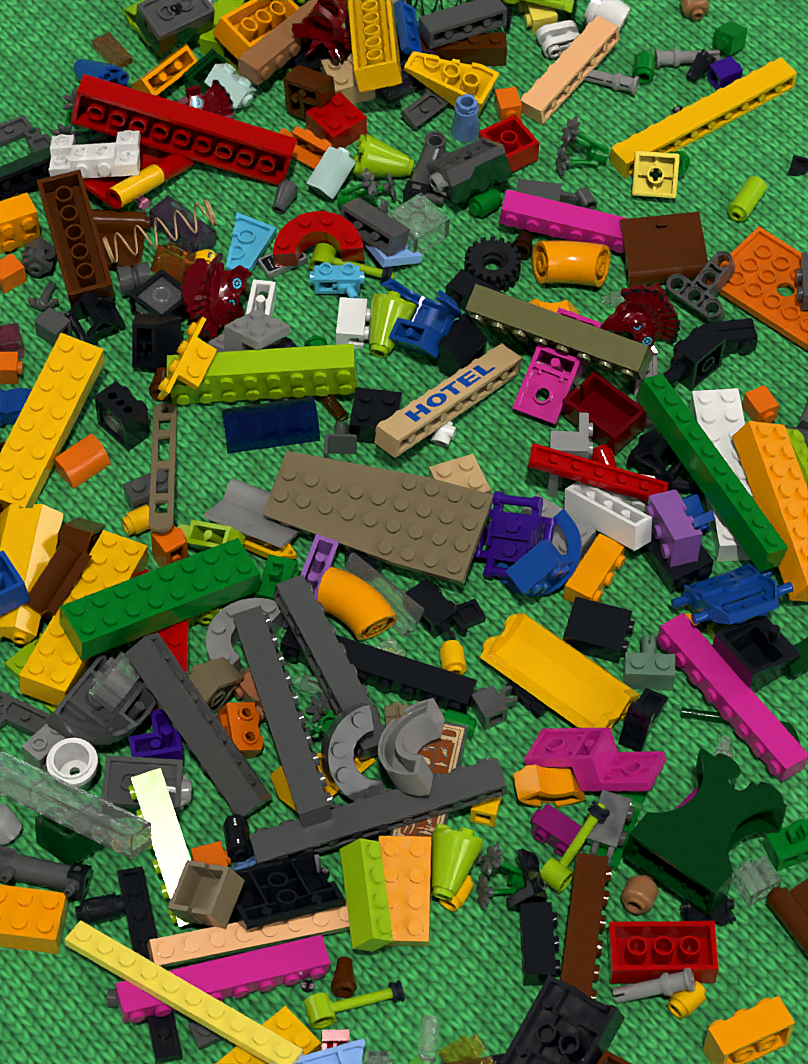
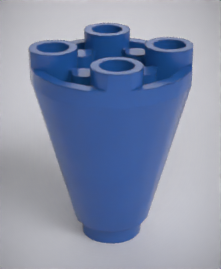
M79 59L74 64L73 70L80 82L83 74L127 87L129 75L119 66L90 59Z

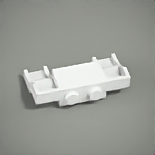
M126 130L118 132L115 143L75 145L74 135L61 134L52 136L50 145V177L76 170H81L83 178L139 175L140 131Z

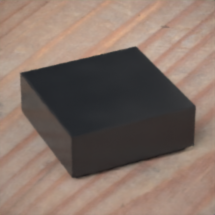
M476 599L456 605L458 609L457 616L464 622L467 629L486 621V616Z

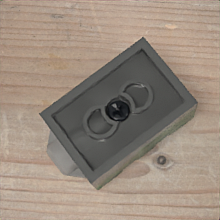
M145 0L137 4L136 25L157 55L171 50L173 45L177 43L183 44L196 34L202 35L212 30L215 14L213 0Z
M481 138L427 163L431 175L429 181L432 189L440 197H444V199L456 204L468 201V198L473 193L478 195L486 192L492 184L494 186H501L506 183V180L513 177L504 145L486 138Z
M106 755L101 802L102 814L112 820L133 818L139 821L136 810L141 808L138 799L132 800L128 786L133 785L131 777L161 768L178 822L180 823L181 808L191 801L192 782L183 773V760Z

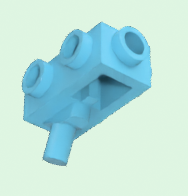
M322 263L314 265V271H310V285H314L315 294H347L349 298H359L360 285H364V271H360V265L344 263L343 265Z

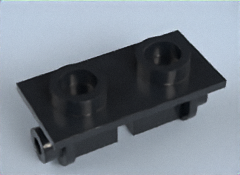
M727 896L710 917L690 902H681L682 912H680L682 921H715L717 925L728 924L729 921H736L732 910H730L734 909V899H729Z

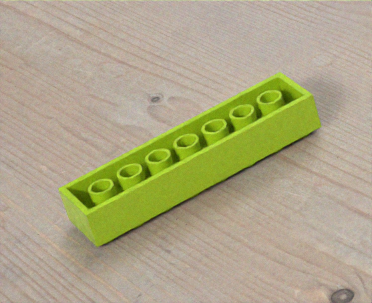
M354 344L216 352L196 390L176 379L170 391L172 402L179 405H187L189 403L208 404L220 401H255L267 398H302L304 396L348 395L355 393V389L358 387V374ZM167 355V369L174 358L177 359L179 355Z

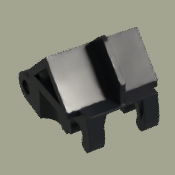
M85 291L74 303L72 309L64 314L71 320V327L77 338L92 345H98L100 339L112 334V329L119 327L120 330H123L125 328V323L116 308L115 301L110 296L104 298L102 295ZM78 320L90 321L92 327L87 331V335Z
M656 430L640 435L638 445L630 452L627 459L629 467L636 460L640 463L639 471L643 475L655 476V479L669 482L668 486L671 485L674 477L682 468H685L662 434H659ZM671 464L672 466L666 471V466Z

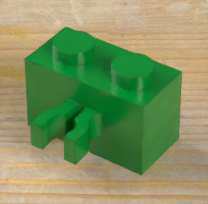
M269 554L260 579L259 591L256 592V598L276 601L273 597L276 584L300 576L301 571L298 570L297 560Z
M808 819L796 820L790 826L782 828L779 833L771 832L766 834L763 848L776 872L808 860Z

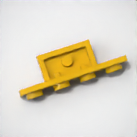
M202 317L196 323L192 322L188 327L186 334L189 336L186 341L183 340L177 349L179 356L177 359L174 358L167 369L170 372L168 378L164 377L158 387L160 393L157 398L161 401L170 393L176 379L195 390L199 387L217 351L211 345L197 338L206 318Z

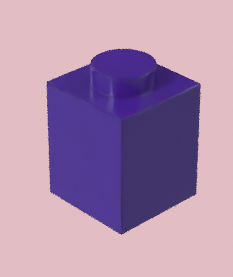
M729 56L709 65L707 80L717 91L719 88H724L733 83L736 79H741L743 69L732 56Z

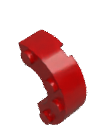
M327 211L308 212L293 218L280 230L273 246L275 267L298 266L299 257L302 252L318 243H327L333 246L341 254L343 262L365 260L363 242L356 227L346 218Z

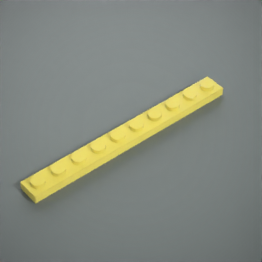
M81 920L65 938V945L268 1064H296L303 1055L302 1048Z

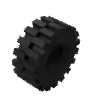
M484 237L481 238V243L476 240L473 242V247H468L467 253H465L464 270L498 290L503 289L505 293L509 291V286L513 288L519 280L521 254L518 253L516 246L512 248V242L504 243V238L500 237L498 241L495 240V237H490V240H486ZM488 264H496L501 268L497 270H490L485 268L484 266Z

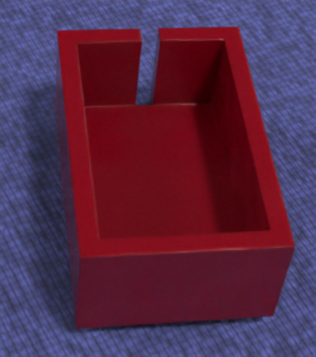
M593 372L580 384V389L576 387L563 399V416L578 427L579 413H589V422L593 423L592 438L601 445L607 444L609 448H612L614 455L646 426V412L642 406L596 372Z

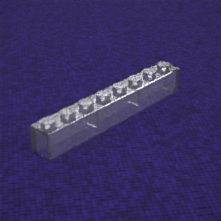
M0 750V795L130 859L152 844L151 822Z

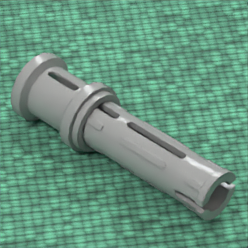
M673 48L672 50L660 51V49H655V67L660 68V66L665 65L678 67L680 64H692L697 52L700 53L701 50L680 51L677 48ZM719 49L706 50L716 58L715 62L720 60V55H718L720 54Z
M592 70L583 81L609 86L616 92L618 90L630 92L631 95L635 96L640 77L624 76L621 72L610 74Z
M688 967L679 973L669 974L665 972L658 979L614 987L613 995L625 994L614 998L617 1004L663 993L665 996H673L675 992L683 990L695 991V980L692 970Z

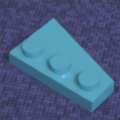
M236 213V222L233 228L226 270L231 271L238 265H242L252 272L258 259L261 258L276 235L277 230L274 226Z

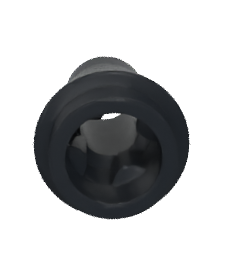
M702 49L700 53L697 52L686 75L697 82L709 70V65L714 63L716 58Z

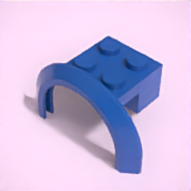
M394 279L383 282L381 286L388 291H395L401 295L400 298L418 306L411 321L397 318L389 339L405 350L437 358L440 352L438 345L444 335L447 336L454 319L462 316L458 304L440 290L438 291L440 297H435L440 302L438 303L409 290Z
M562 509L553 518H557V524L566 536L568 554L561 555L550 540H541L512 566L507 561L502 560L496 567L509 568L506 572L510 578L499 577L509 589L527 596L544 595L560 588L573 575L581 557L582 541L576 523L565 509Z

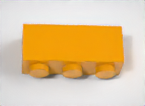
M185 45L172 52L132 83L131 86L133 89L157 96L179 79L198 60L188 45Z
M599 533L575 572L565 584L564 599L574 603L575 597L600 602L603 596L602 590L605 586L609 587L615 576L614 572L617 568L621 569L625 563V545Z

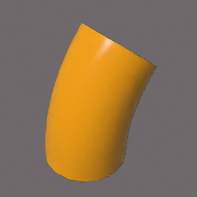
M538 241L533 248L532 254L535 278L541 284L562 283L601 287L607 278L610 267V249L607 245L589 242Z
M329 567L325 571L319 585L317 602L323 605L325 613L344 622L358 640L375 637L386 631L397 621L398 616L390 604L369 583L348 571L336 567Z

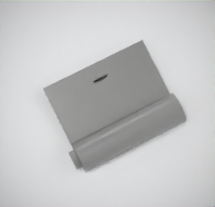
M235 478L230 480L224 499L204 513V518L221 525L231 526L248 537H255L280 548H283L302 532L298 528L284 526L279 521L270 518L265 519L263 511L271 492Z

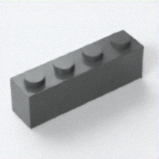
M473 0L419 17V35L428 48L432 49L506 26L507 8L501 0Z

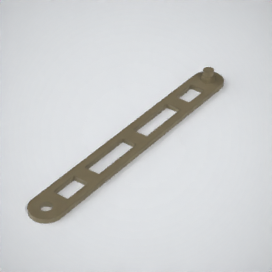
M171 403L159 404L153 410L149 528L159 534H164L170 530L174 519L177 408ZM171 420L170 429L159 430V421ZM159 439H170L169 460L158 461ZM158 470L169 471L168 493H156ZM156 503H168L167 513H156Z

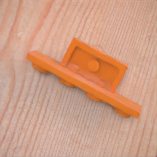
M296 126L292 133L284 128L279 132L297 138L292 158L312 170H315L328 147H333L328 140H321L310 130L302 129Z

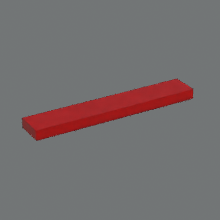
M533 443L530 447L527 467L647 502L650 495L668 491L669 482Z

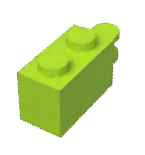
M191 520L190 525L181 524L177 527V529L181 528L183 530L187 544L199 551H205L236 538L243 545L246 536L231 526Z

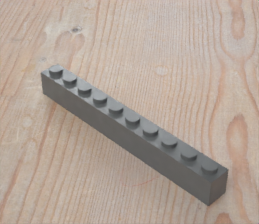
M261 605L233 614L236 629L302 827L331 819L330 808L334 807L330 792H324L323 787L327 786L323 771L317 772L316 767L320 766L316 751H310L309 746H312L313 742L309 730L303 731L302 726L306 725L302 710L298 712L295 706L299 705L296 692H290L289 686L293 684L289 672H283L282 667L286 666L282 652H276L275 648L280 646L275 632L270 634L269 629L273 628L269 614H263Z
M484 758L475 765L468 767L464 765L458 766L452 772L443 775L441 773L433 774L430 795L416 796L402 792L399 789H384L378 795L369 798L362 796L350 804L334 805V807L330 808L331 819L304 828L300 819L295 821L289 819L273 828H259L249 836L258 865L314 851L321 853L350 844L359 838L373 837L507 795V785L498 759Z

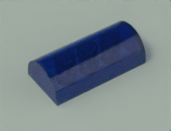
M313 396L220 409L227 454L320 441L318 414Z

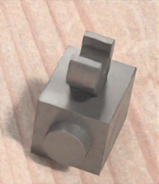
M494 685L488 688H480L471 695L470 707L484 730L507 720V707H513L518 703L517 696L512 698L506 697V695L512 693L511 686L503 687L500 695Z

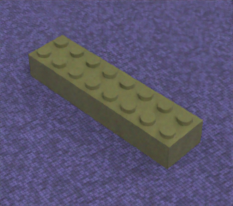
M475 284L465 308L470 318L478 326L484 328L487 325L492 326L496 332L507 335L509 332L516 335V339L522 342L529 343V340L545 347L580 358L583 364L593 366V364L602 366L601 370L610 374H614L615 371L622 373L623 378L632 382H636L637 379L643 380L653 357L649 346L478 284Z

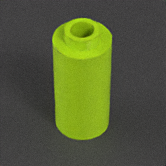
M750 176L728 207V213L733 220L746 221L767 190V185L761 178Z

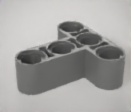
M719 251L710 259L693 282L681 274H673L668 278L666 285L673 299L708 323L720 322L724 320L725 312L721 302L715 296L734 274L736 267L729 252ZM722 262H729L726 267H719ZM708 279H715L712 284H705ZM678 284L683 285L679 290L673 289ZM693 297H701L699 301L691 302ZM713 308L719 309L716 314H708Z

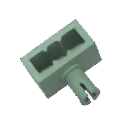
M648 635L642 636V653L625 652L623 683L632 689L645 690V688L651 690L673 691L675 654H657V637L651 635V641L648 643Z

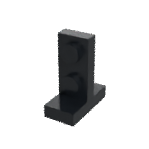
M645 688L636 703L632 701L628 707L618 744L637 752H642L645 748L648 734L667 705L669 697Z

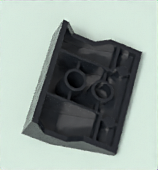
M317 851L235 870L245 881L231 918L246 930L346 905V900L335 881L328 882L323 874Z
M548 975L500 1064H597L604 1051L608 1050L625 1017L618 1007L605 1005L588 997L578 988Z

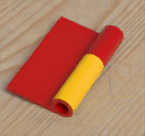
M140 144L139 175L83 178L85 188L112 208L120 209L194 165V160Z

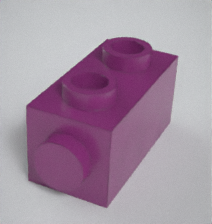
M548 803L542 810H536L530 820L532 822L531 833L534 838L541 843L551 846L561 857H563L582 828L581 825ZM586 839V841L584 842V844L582 845V847L580 848V850L578 851V853H580V851H581V850L585 847V845L587 844V839Z

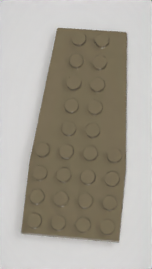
M287 451L264 508L263 515L265 519L270 518L281 522L284 526L298 528L308 535L318 534L336 540L339 544L344 545L346 549L366 553L368 557L384 563L464 585L491 510L494 495L426 476Z

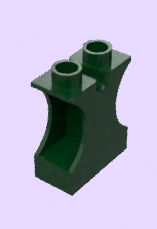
M701 748L698 753L694 773L698 786L696 795L685 805L667 812H647L629 833L625 858L710 917L729 893L734 872L729 859L730 851L736 844L749 836L759 833H779L782 828L787 804L784 803L782 794L774 786L766 782H760L758 785L751 782L744 790L735 789L736 779L741 774L739 765L725 754L719 753L713 756Z

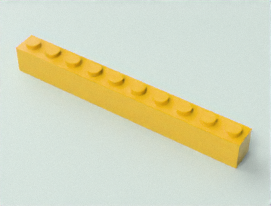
M782 57L775 61H770L760 69L753 70L745 77L736 79L728 86L719 88L713 94L703 97L698 102L684 107L681 111L667 116L664 120L650 125L647 129L633 134L621 143H616L611 147L609 162L626 179L634 174L636 151L676 152L795 88L797 72Z

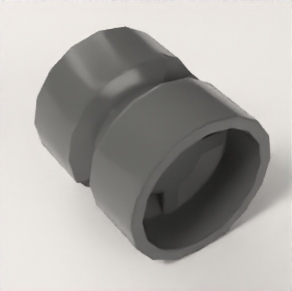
M148 262L137 263L134 268H131L129 265L116 268L122 296L130 295L152 277Z

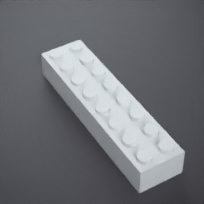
M738 388L692 391L689 407L691 414L754 499L732 438L745 425ZM705 496L707 510H713L716 519L710 522L716 561L751 560Z

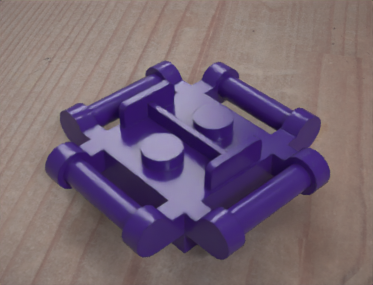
M495 491L493 494V510H490L488 517H492V522L488 525L486 546L489 547L488 550H483L484 526L474 557L487 558V563L484 567L485 577L510 578L506 572L509 568L496 567L497 560L517 562L542 540V535L543 540H550L552 542L554 526H557V518L542 516V497H520L505 495L504 492ZM504 504L529 507L532 509V514L503 511Z

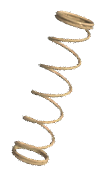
M207 198L206 200L204 199V204L207 213L199 203L195 202L194 204L195 231L192 229V227L187 222L182 213L178 210H175V238L171 235V233L166 228L164 223L159 218L155 217L154 232L156 246L153 245V243L150 241V239L142 230V228L139 225H135L134 238L136 254L132 251V249L129 247L124 238L118 232H115L114 244L116 261L112 254L107 238L105 236L102 237L111 264H115L118 261L116 234L122 239V241L125 243V245L133 255L136 256L138 254L136 227H138L141 230V232L146 237L151 246L157 248L158 239L156 230V219L162 224V226L167 231L169 236L175 241L178 238L176 212L180 214V216L183 218V220L188 225L190 230L195 234L197 233L196 205H198L201 208V210L204 212V214L211 222V224L214 227L217 226V221L214 216L211 205L209 203V200Z

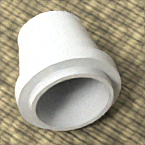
M591 0L583 19L586 20L585 25H587L597 16H600L617 25L620 32L631 7L621 0Z
M67 738L61 740L51 748L47 755V770L52 780L61 785L66 792L72 794L82 793L91 786L93 777L97 772V753L94 747L83 739ZM75 771L80 772V773H78V774L71 775L72 772H75Z

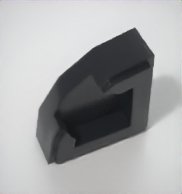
M794 155L788 176L805 175L808 173V158Z

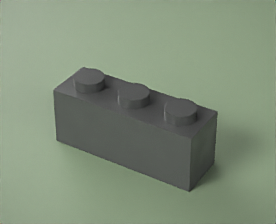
M359 197L342 205L340 216L349 220L358 230L361 239L388 256L406 247L410 229Z

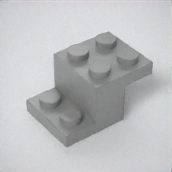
M256 309L225 325L224 334L208 341V344L217 349L216 352L266 349L273 342L290 334V325Z
M579 413L577 432L551 431L549 448L591 460L593 454V442H591L593 423L589 422V413ZM548 473L547 497H557V490L562 488L563 478L565 477Z

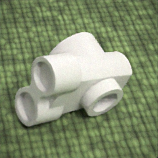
M449 421L428 436L432 435L431 442L433 444L448 447L450 440L454 441L456 427L452 426L453 423Z

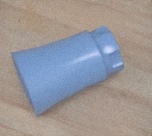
M465 94L457 98L454 119L450 130L455 140L464 143L475 141L480 131L478 101L471 94Z

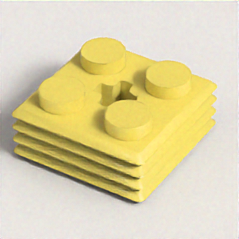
M636 151L632 195L676 198L679 154ZM654 168H658V172L662 173V177H659L657 181H653V177L649 176V173L653 172Z

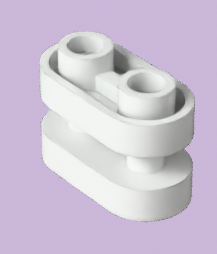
M572 20L544 25L536 32L537 40L542 45L541 48L544 55L548 58L560 56L573 43L575 37L580 35L575 22Z

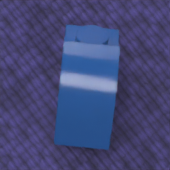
M698 494L683 497L682 500L687 507V510H685L687 517L692 516L695 520V523L692 524L694 529H700L702 533L711 530L708 522L716 520L713 510L704 512Z

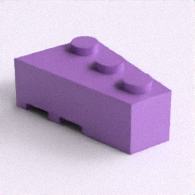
M677 490L650 495L648 505L645 506V514L652 517L654 537L656 540L659 539L661 543L662 557L664 559L667 558L670 567L698 561L703 535L700 529H694L692 525L695 523L692 516L687 517L685 513L687 507Z

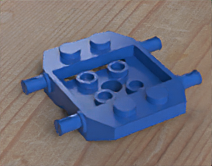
M746 564L732 571L690 585H684L685 592H683V596L671 599V605L673 609L690 605L699 611V613L691 615L695 625L706 620L729 625L740 624L748 618L764 616L769 611L778 609L779 597L793 592V585L791 582L777 586V582L770 578L772 576L770 569L759 572L751 564Z

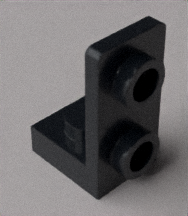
M522 848L517 850L527 887L517 889L515 894L506 898L509 908L520 911V903L544 902L548 900L545 891L547 888L546 883L541 877L539 870V859L534 853Z

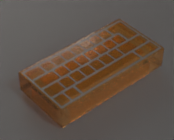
M110 32L91 40L92 46L108 64L123 68L133 63L131 55Z

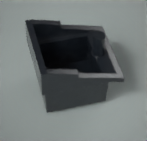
M765 615L756 616L740 624H733L716 632L714 636L713 647L754 693L785 674L790 662L801 658V654L780 632V627L774 625Z

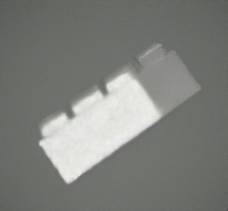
M354 552L351 553L343 570L369 583L390 604L398 616L397 621L391 626L403 637L413 633L425 609Z

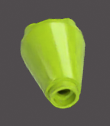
M360 134L357 144L359 154L353 157L356 163L353 166L352 174H355L356 177H362L361 173H365L364 170L367 168L370 174H375V177H387V173H390L392 177H410L414 164L413 159H409L408 155L369 134Z
M388 291L387 294H373L371 299L369 352L376 357H387V354L391 352L396 344L389 339V335L397 318L411 321L417 307L416 304L400 298L401 295L395 291Z
M436 824L432 833L431 888L433 889V896L443 900H452L453 895L457 894L483 848V839L475 837L473 830L461 827L459 831L451 830L447 825Z

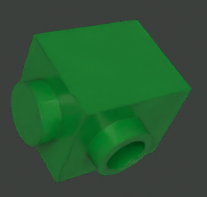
M732 21L716 28L713 34V48L719 49L724 55L734 54L745 47L748 28Z

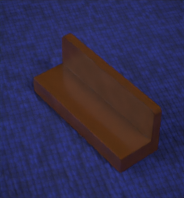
M61 544L28 593L30 601L25 603V605L46 620L54 616L92 556L85 551L77 555Z

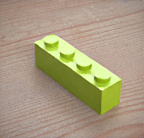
M359 838L342 847L340 855L352 948L373 952L393 942L380 842Z

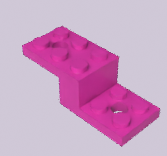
M558 308L557 313L600 329L602 327L601 322ZM538 344L512 409L557 425L563 410V399L570 393L572 387H578L586 365L583 364L580 358ZM540 390L549 391V397L546 401L537 400V393Z
M610 727L543 728L524 758L526 766L536 764L540 767H572L580 791L593 792L602 790L616 792L650 791L667 760L664 751L618 752Z

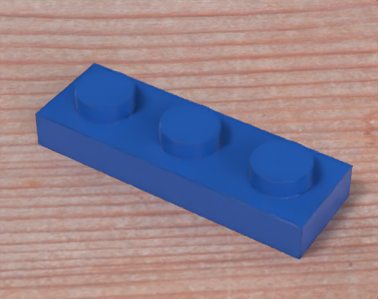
M398 0L394 3L400 49L405 55L409 56L413 51L422 53L415 8L402 0Z

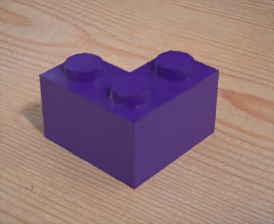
M162 709L152 710L150 716L153 733L128 736L131 757L183 760L184 765L180 733L174 729L172 721L166 712Z

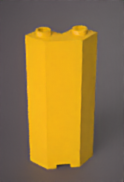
M10 504L0 513V551L4 550L25 582L27 592L29 593L56 551L58 532L61 528L64 514L44 504H34L33 508H21L20 504ZM25 604L1 615L0 639L4 636L16 644H28L37 636L41 615Z
M523 612L510 615L504 623L505 629L502 635L489 637L482 646L483 652L480 656L481 659L578 728L610 727L612 733L614 723L618 720L623 721L626 718L629 705L632 701L636 702L640 695Z

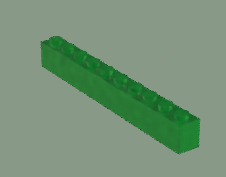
M663 374L643 378L635 398L756 568L761 572L779 566L788 546Z

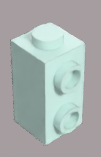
M228 63L215 64L204 82L211 87L213 80H219L220 84L230 93L235 108L249 106L254 99L253 94L256 91L251 86V81L243 76L240 77L235 72V68Z
M329 146L306 184L320 195L334 199L356 162L349 157L350 152L342 147L336 149Z

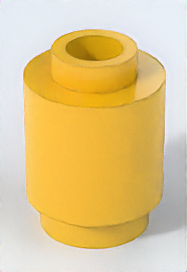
M147 504L126 513L125 517L121 518L122 525L129 536L132 534L138 535L150 529L149 506Z
M456 640L445 641L439 651L442 669L460 675L464 674L467 666L463 646Z
M469 875L466 876L457 894L453 895L452 900L439 899V903L447 910L453 912L461 908L474 888L472 878Z
M695 981V991L683 990L675 992L673 996H670L667 1007L678 1019L689 1017L706 1000V990L702 984Z

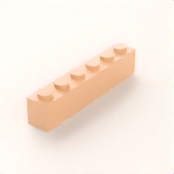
M600 16L589 22L585 30L575 37L573 43L567 50L561 53L557 61L548 67L546 73L535 81L534 86L528 92L522 95L520 100L522 114L543 125L620 40L618 26Z

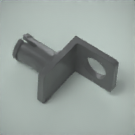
M340 421L334 424V434H325L324 458H328V453H357V435L348 434L349 425L345 421H343L342 428H340Z

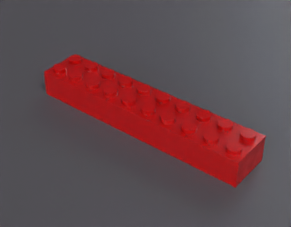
M83 74L79 84L71 118L72 124L117 137L118 132L126 130L140 131V144L274 185H278L282 180H285L297 140L294 137Z

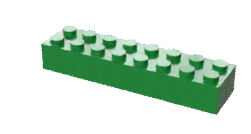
M236 538L61 605L59 623L80 659L84 660L259 591L261 573L240 540Z

